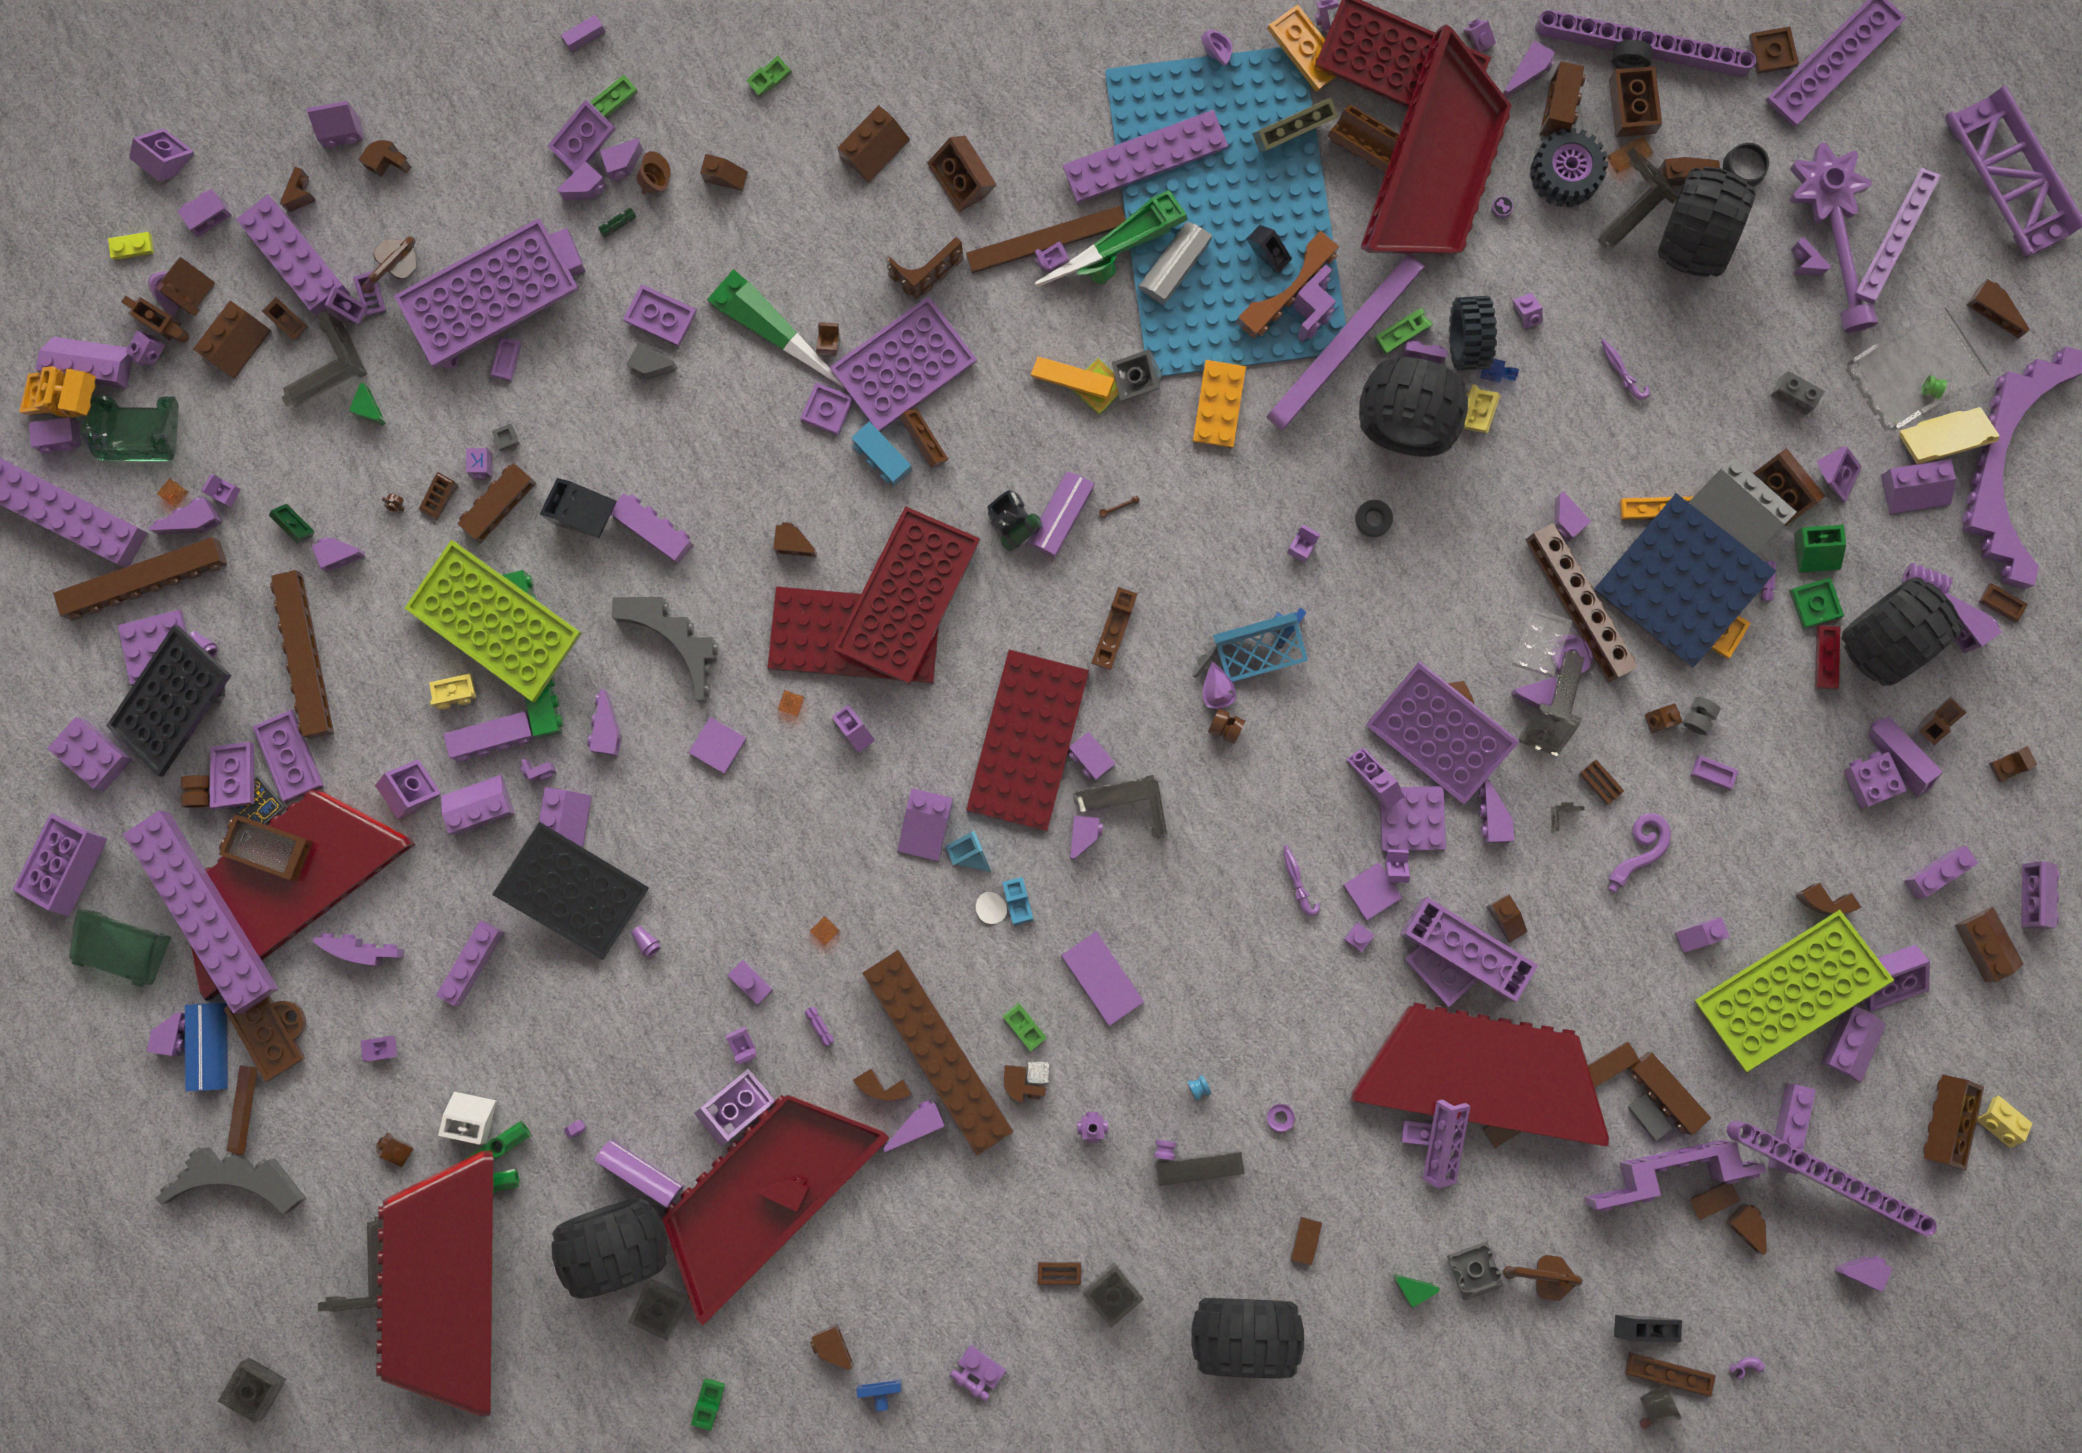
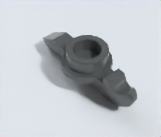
M1217 646L1208 655L1204 654L1199 657V666L1192 674L1194 678L1199 676L1203 669L1207 670L1210 668L1213 662L1212 658L1218 649Z

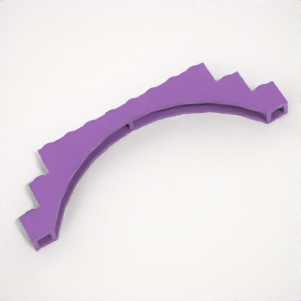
M2066 346L2053 355L2052 363L2036 359L2026 365L2023 375L2008 371L1999 376L1995 382L1996 393L1990 402L1992 409L1988 419L1999 434V440L1982 446L1981 453L1977 457L1976 465L1978 467L1971 480L1973 487L1967 497L1968 508L1962 517V523H1964L1962 530L1986 537L1981 545V549H1983L1982 557L2005 563L2001 569V583L2021 589L2035 586L2039 565L2022 545L2010 521L2004 499L2003 486L2006 451L2014 429L2028 408L2052 387L2082 375L2081 350Z

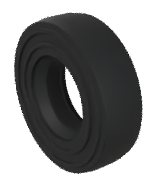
M1369 500L1358 508L1355 522L1357 528L1364 535L1379 537L1384 535L1392 526L1393 513L1385 502ZM1370 511L1379 512L1382 516L1381 524L1377 526L1370 525L1366 520L1367 514Z

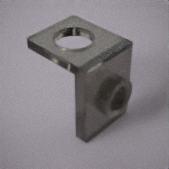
M1561 802V806L1551 807V832L1559 831V812L1585 811V806H1574V802Z

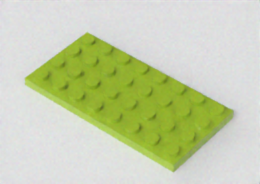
M450 540L404 607L408 612L532 702L538 699L582 635L581 631L453 540Z
M1838 910L1700 996L1694 1002L1745 1073H1748L1893 983L1894 979L1841 910Z

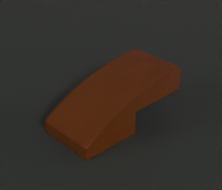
M1724 1182L1711 1187L1709 1191L1691 1197L1689 1200L1699 1220L1739 1202L1740 1198L1733 1184H1726Z

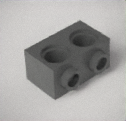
M1788 371L1779 379L1771 396L1807 415L1816 408L1825 391Z

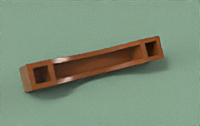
M1320 230L1307 244L1302 270L1292 285L1273 298L1251 303L1238 317L1236 324L1254 340L1259 335L1262 337L1270 328L1268 325L1272 321L1276 322L1283 315L1282 310L1286 306L1290 308L1294 304L1295 296L1327 263L1331 264L1338 255L1336 253L1339 246Z

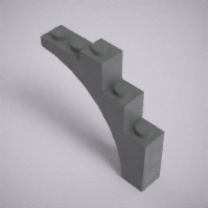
M612 597V618L616 622L634 623L648 627L662 634L675 645L690 669L694 683L695 700L697 702H707V697H710V684H707V676H710L711 673L710 664H707V661H715V655H719V644L716 643L714 638L691 637V635H694V623H691L688 617H666V615H669L670 609L669 603H666L663 597Z
M199 1147L189 1154L190 1158L185 1162L188 1168L178 1174L177 1177L179 1179L173 1184L170 1182L160 1190L161 1194L156 1197L157 1201L162 1205L170 1203L181 1194L198 1186L229 1184L240 1186L259 1194L271 1202L281 1214L291 1212L306 1199L305 1195L276 1159H263L254 1168L244 1154L231 1153L221 1162L210 1147Z

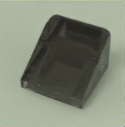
M1028 1061L1027 1083L1049 1084V1062Z

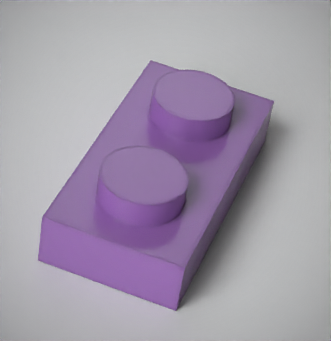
M1411 341L1405 345L1403 356L1443 364L1448 350L1443 349L1439 345L1426 346L1419 341Z
M1403 1120L1401 1142L1429 1145L1432 1124Z

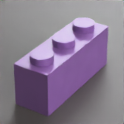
M1966 845L1955 847L1904 881L1915 898H1924L1971 869L1978 862Z

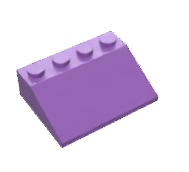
M50 813L12 890L48 911L70 916L101 851L104 849L107 838Z

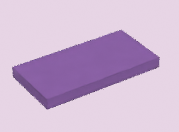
M289 710L252 726L283 803L303 796L310 790L324 787L305 737L298 730V720L294 710Z
M1094 932L1061 955L1109 1026L1144 1002L1097 932Z

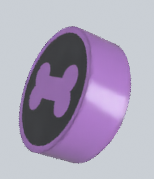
M1506 196L1496 198L1492 204V212L1499 218L1509 216L1513 210V202Z

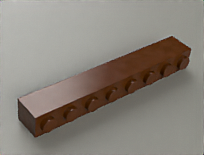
M211 537L53 592L59 615L69 620H78L84 614L98 613L104 607L118 606L124 600L138 599L144 593L158 592L167 585H178L182 582L181 580L198 578L202 575L201 573L207 571H218L221 569V566L227 565L221 542Z
M293 570L271 575L272 582L270 583V588L276 599L274 608L276 613L279 614L280 619L278 629L283 634L284 642H282V649L287 654L288 662H286V669L291 675L290 689L292 694L295 695L294 709L296 714L299 715L300 720L298 722V730L303 737L309 739L333 734L334 729L303 574Z

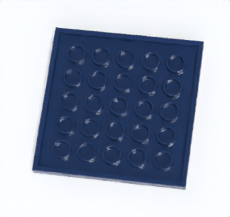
M1675 493L1598 583L1594 591L1690 667L1694 668L1776 573V570Z

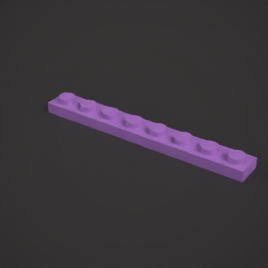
M1924 168L1920 169L1854 296L1855 298L1874 305L1941 176L1940 174Z

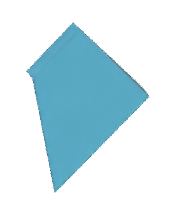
M975 831L945 846L953 865L957 864L991 872Z

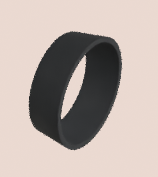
M1749 142L1742 143L1726 154L1722 168L1735 173L1731 165L1733 152L1740 148L1754 150L1761 156L1765 165V171L1760 177L1745 179L1748 185L1755 187L1763 181L1768 171L1769 157L1761 146Z

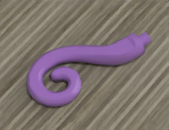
M1649 813L1640 816L1635 821L1632 834L1638 843L1651 845L1657 838L1655 833H1650L1648 836L1643 835L1642 827L1646 824H1653L1658 828L1660 833L1659 841L1651 851L1627 859L1613 870L1608 879L1611 882L1608 888L1610 891L1616 893L1619 887H1624L1632 872L1655 862L1666 852L1671 840V830L1667 821L1662 816Z

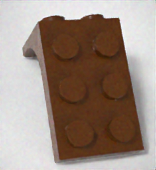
M955 237L926 265L914 270L899 266L888 256L886 258V268L889 271L888 276L895 283L898 281L903 286L902 290L909 297L912 295L917 300L923 293H929L937 280L941 281L944 279L951 267H956L963 260L962 242Z

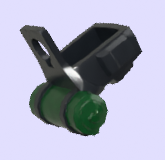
M1007 490L987 506L988 516L991 520L990 523L1002 533L1003 536L1000 540L1003 547L1008 551L1018 548L1021 543L1034 533H1037L1043 526L1041 518L1037 514L1031 513L1028 515L1020 495L1011 490Z

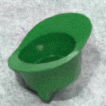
M1116 255L1080 269L1077 275H1089L1092 281L1099 285L1107 283L1116 273L1114 262Z

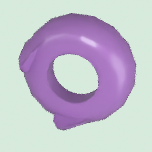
M1276 1104L1269 1109L1267 1121L1272 1129L1284 1132L1292 1128L1295 1115L1289 1105ZM1279 1111L1287 1114V1121L1283 1124L1278 1123L1275 1119V1115Z

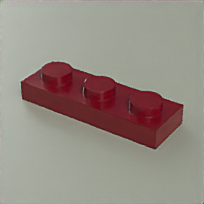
M1817 626L1815 688L1839 689L1841 627Z

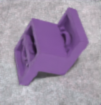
M1327 265L1301 289L1293 305L1307 319L1301 325L1297 336L1302 343L1307 338L1311 340L1317 334V329L1320 325H1326L1335 311L1334 305L1336 301L1325 291L1328 287L1327 284L1331 280L1329 276L1332 271Z

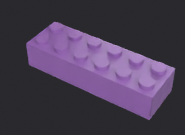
M269 194L236 219L317 318L328 311L325 303L332 287L350 294Z

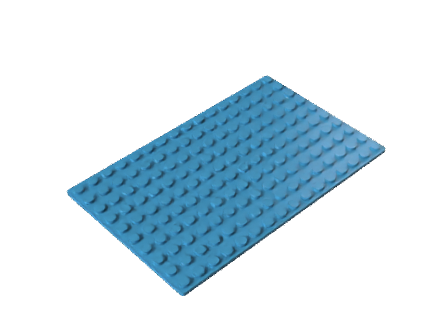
M1281 47L1232 53L1225 66L1218 60L1205 56L1108 68L1105 71L1115 145L1214 110L1228 144V149L1121 188L1126 219L1151 198L1167 190H1170L1186 212L1188 218L1187 221L1170 228L1169 233L1130 248L1144 351L1151 350L1162 376L1204 371L1205 360L1249 366L1318 357L1346 325L1336 259L1331 264H1326L1332 271L1329 276L1331 280L1325 290L1336 301L1334 305L1335 311L1326 325H1320L1317 329V334L1311 340L1307 338L1302 343L1297 338L1301 325L1307 319L1293 305L1290 308L1286 306L1282 310L1283 315L1276 322L1272 321L1268 325L1270 327L1262 337L1259 335L1255 340L1236 324L1238 317L1251 303L1273 298L1292 285L1302 270L1307 244L1320 230L1333 241L1316 128L1262 152H1259L1252 135L1257 130L1312 106L1309 82ZM1186 222L1196 224L1212 235L1211 243L1163 306L1137 287ZM1259 225L1274 229L1292 257V260L1280 273L1274 271L1256 255L1246 240Z

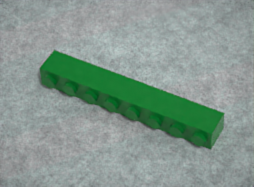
M524 570L503 574L505 578L537 600L536 595H533L531 587H534L531 575H528ZM554 676L535 702L525 697L532 733L538 739L563 733L561 727H564L562 715L558 714L557 709L560 706L557 694L554 695L553 687H555Z

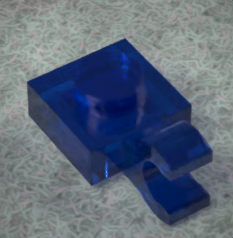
M1494 358L1492 367L1482 369L1480 378L1500 383L1502 377L1515 381L1519 369L1505 367L1506 361Z

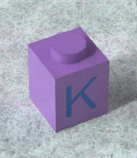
M466 448V473L474 480H485V477H492V452L488 448Z

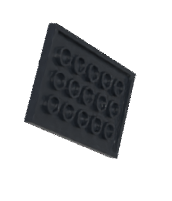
M173 625L106 726L157 776L164 777L232 675L180 626Z
M539 821L492 895L604 960L649 887Z

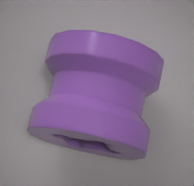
M1156 1140L1157 1151L1154 1152V1157L1175 1160L1174 1148H1176L1177 1142Z

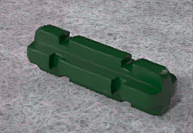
M628 208L623 211V214L620 213L607 221L608 224L604 223L599 226L598 229L602 236L607 237L611 234V231L615 232L626 225L628 220L630 222L634 220L636 214L633 209Z

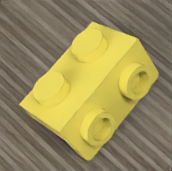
M1472 384L1471 389L1466 394L1468 396V413L1464 429L1488 434L1500 394L1480 390L1477 385Z
M472 674L429 682L432 696L430 705L438 710L448 709L451 704L456 703L458 705H467L471 703V700L477 699Z
M1999 1095L1992 1099L1987 1112L1977 1119L1981 1125L2009 1148L2025 1142L2033 1124Z

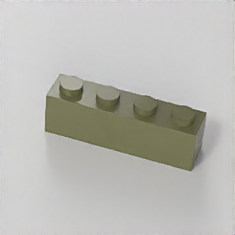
M1329 98L1257 130L1252 135L1259 152H1262L1336 119L1338 114L1332 99Z

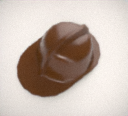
M649 151L644 155L640 170L636 176V180L642 188V194L647 192L654 194L658 191H665L668 187L671 173L669 163L661 154L655 151Z

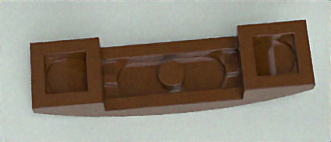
M1118 587L1091 664L1108 670L1112 669L1138 593Z

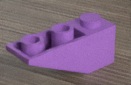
M199 497L192 500L188 506L174 510L172 515L156 520L153 523L154 525L148 527V529L157 535L205 533L221 524L222 520L212 502L205 497Z
M600 689V694H597L595 699L597 711L596 714H593L591 720L593 733L589 735L587 745L593 753L618 757L622 735L609 694L606 690Z
M1364 747L1347 758L1348 763L1387 809L1404 798L1398 781Z
M1487 778L1478 789L1479 797L1482 796V805L1479 806L1480 817H1483L1481 838H1484L1485 843L1514 841L1513 819Z

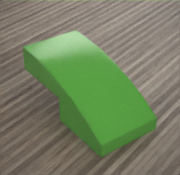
M777 55L765 68L760 67L746 81L761 96L787 78L792 71Z
M1019 1002L1003 1015V1018L1030 1052L1047 1038Z

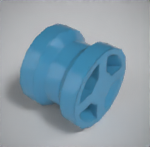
M1200 1075L1195 1081L1190 1080L1187 1082L1196 1101L1200 1100L1201 1096L1212 1094L1203 1075Z

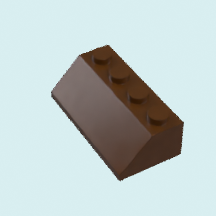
M1942 1074L1937 1084V1100L1934 1101L1932 1107L1934 1112L1933 1118L1928 1125V1141L1923 1147L1924 1159L1962 1170L1967 1169L1984 1090L1983 1086L1967 1079Z

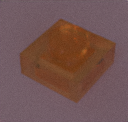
M169 478L157 494L176 508L189 491Z

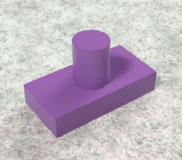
M744 960L728 974L757 1005L773 990Z

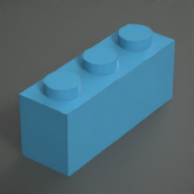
M870 421L851 437L853 449L859 455L863 453L868 458L866 460L868 465L873 470L877 468L881 472L880 477L886 484L891 483L895 487L913 471L911 464Z

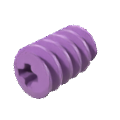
M1913 562L1907 566L1902 577V582H1906L1911 578H1922L1925 583L1930 582L1944 594L1948 593L1953 580L1952 577L1948 578L1946 574L1940 575L1938 571L1932 572L1931 569H1924L1921 565L1916 566Z

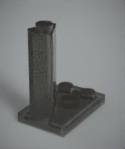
M1633 147L1627 152L1631 159L1629 163L1635 170L1641 173L1649 186L1600 233L1597 240L1604 248L1609 246L1613 249L1665 198L1672 204L1678 199V196L1659 169Z
M326 311L317 314L321 321L319 326L327 334L337 359L284 387L282 400L287 407H298L355 375L361 378L368 374L344 322Z
M1564 652L1551 706L1543 703L1539 705L1519 736L1520 743L1558 756L1579 727L1582 718L1571 714L1584 663V657H1581L1577 652Z
M1154 775L1076 790V793H1073L1074 803L1080 806L1081 812L1149 799L1154 822L1150 824L1152 836L1156 837L1159 841L1169 840L1158 778Z
M378 1216L374 1217V1221L367 1222L368 1297L353 1299L339 1296L326 1297L325 1302H318V1312H337L377 1307V1296H381V1287H377V1273H382V1264L378 1265L377 1263L378 1251H382V1242H378V1229H382V1220H378Z

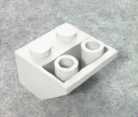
M454 1092L443 1114L438 1136L480 1145L487 1143L497 1100Z

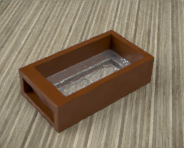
M235 814L230 819L227 826L228 832L219 845L220 852L218 855L288 880L298 881L313 841Z

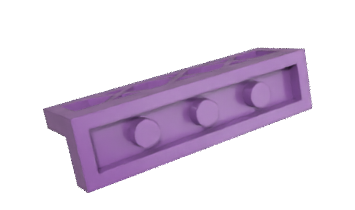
M1444 1100L1436 1102L1423 1179L1436 1188L1446 1187L1457 1182L1470 1105L1467 1103L1453 1106ZM1459 1112H1461V1116H1460L1459 1119L1456 1121V1119H1457V1114H1458ZM1458 1131L1457 1136L1453 1140V1136ZM1454 1151V1155L1449 1160L1451 1153ZM1450 1171L1449 1178H1446L1447 1173Z

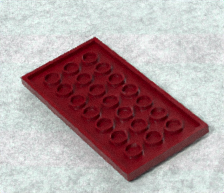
M1341 0L1314 67L1408 108L1435 32L1363 0ZM1467 47L1486 71L1491 57Z
M905 506L833 651L910 685L980 543V538Z
M776 586L768 669L897 680L833 651L861 594ZM939 627L912 682L934 684Z
M1008 650L966 811L1048 831L1089 670Z

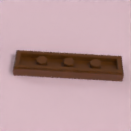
M239 1066L227 1152L235 1154L245 1153L258 1070L256 1067Z
M1632 1352L1628 1353L1624 1372L1626 1375L1709 1397L1712 1396L1716 1375Z

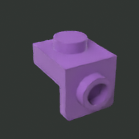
M1321 0L1316 2L1318 13L1315 14L1317 26L1320 25L1323 32L1328 31L1330 28L1328 10L1339 7L1338 0Z
M1475 19L1468 23V27L1463 29L1465 34L1470 35L1474 49L1478 52H1482L1496 44L1489 21Z
M1060 241L1043 252L1040 249L1035 251L1038 256L1036 258L1037 264L1041 269L1044 268L1049 273L1070 261Z
M1532 293L1513 300V307L1522 317L1524 329L1543 322V307Z
M211 474L201 491L231 507L241 489Z
M1302 525L1287 553L1305 563L1320 534Z
M521 760L523 764L521 771L524 777L531 781L538 779L540 781L547 780L552 777V773L557 772L554 764L551 762L533 768L529 760Z
M1389 849L1387 851L1385 867L1388 882L1409 883L1408 850Z
M746 1027L726 1035V1039L735 1055L737 1065L748 1063L757 1056L756 1047Z
M395 1036L361 1040L360 1042L363 1062L397 1057Z

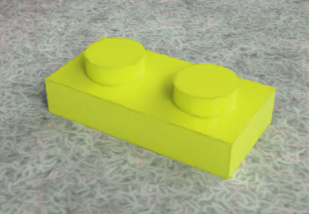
M149 232L108 238L110 258L113 260L154 254L152 234Z

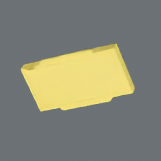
M1980 407L1918 423L1915 427L1901 430L1899 437L1917 464H1923L1999 440V434Z

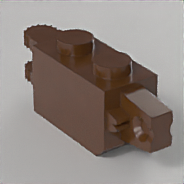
M125 295L121 303L131 309L128 312L129 315L169 341L172 338L182 343L188 341L189 335L180 327V322L142 297L134 301Z

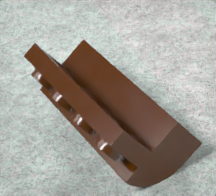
M1349 104L1327 137L1334 144L1347 148L1352 155L1362 157L1369 165L1380 168L1385 174L1399 133Z

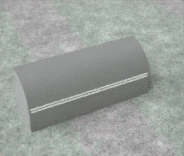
M1186 222L1137 288L1164 306L1209 246L1212 235L1198 225Z

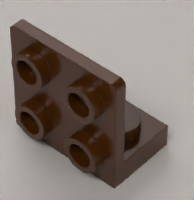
M179 257L155 289L190 315L196 316L200 311L197 306L215 282L185 259Z

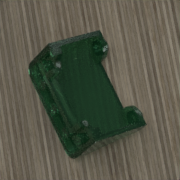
M92 396L91 408L85 417L80 434L93 457L103 461H171L174 458L177 444L179 410L175 396L158 398L157 408L118 407L115 400L109 396Z
M78 908L74 917L68 957L72 960L71 964L80 967L88 965L132 980L131 984L138 987H144L145 984L153 985L171 936L163 933L157 934L148 929H141L109 918L95 910Z

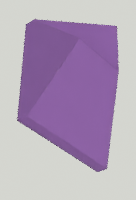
M1843 446L1816 462L1828 485L1841 502L1846 503L1862 466L1849 448Z

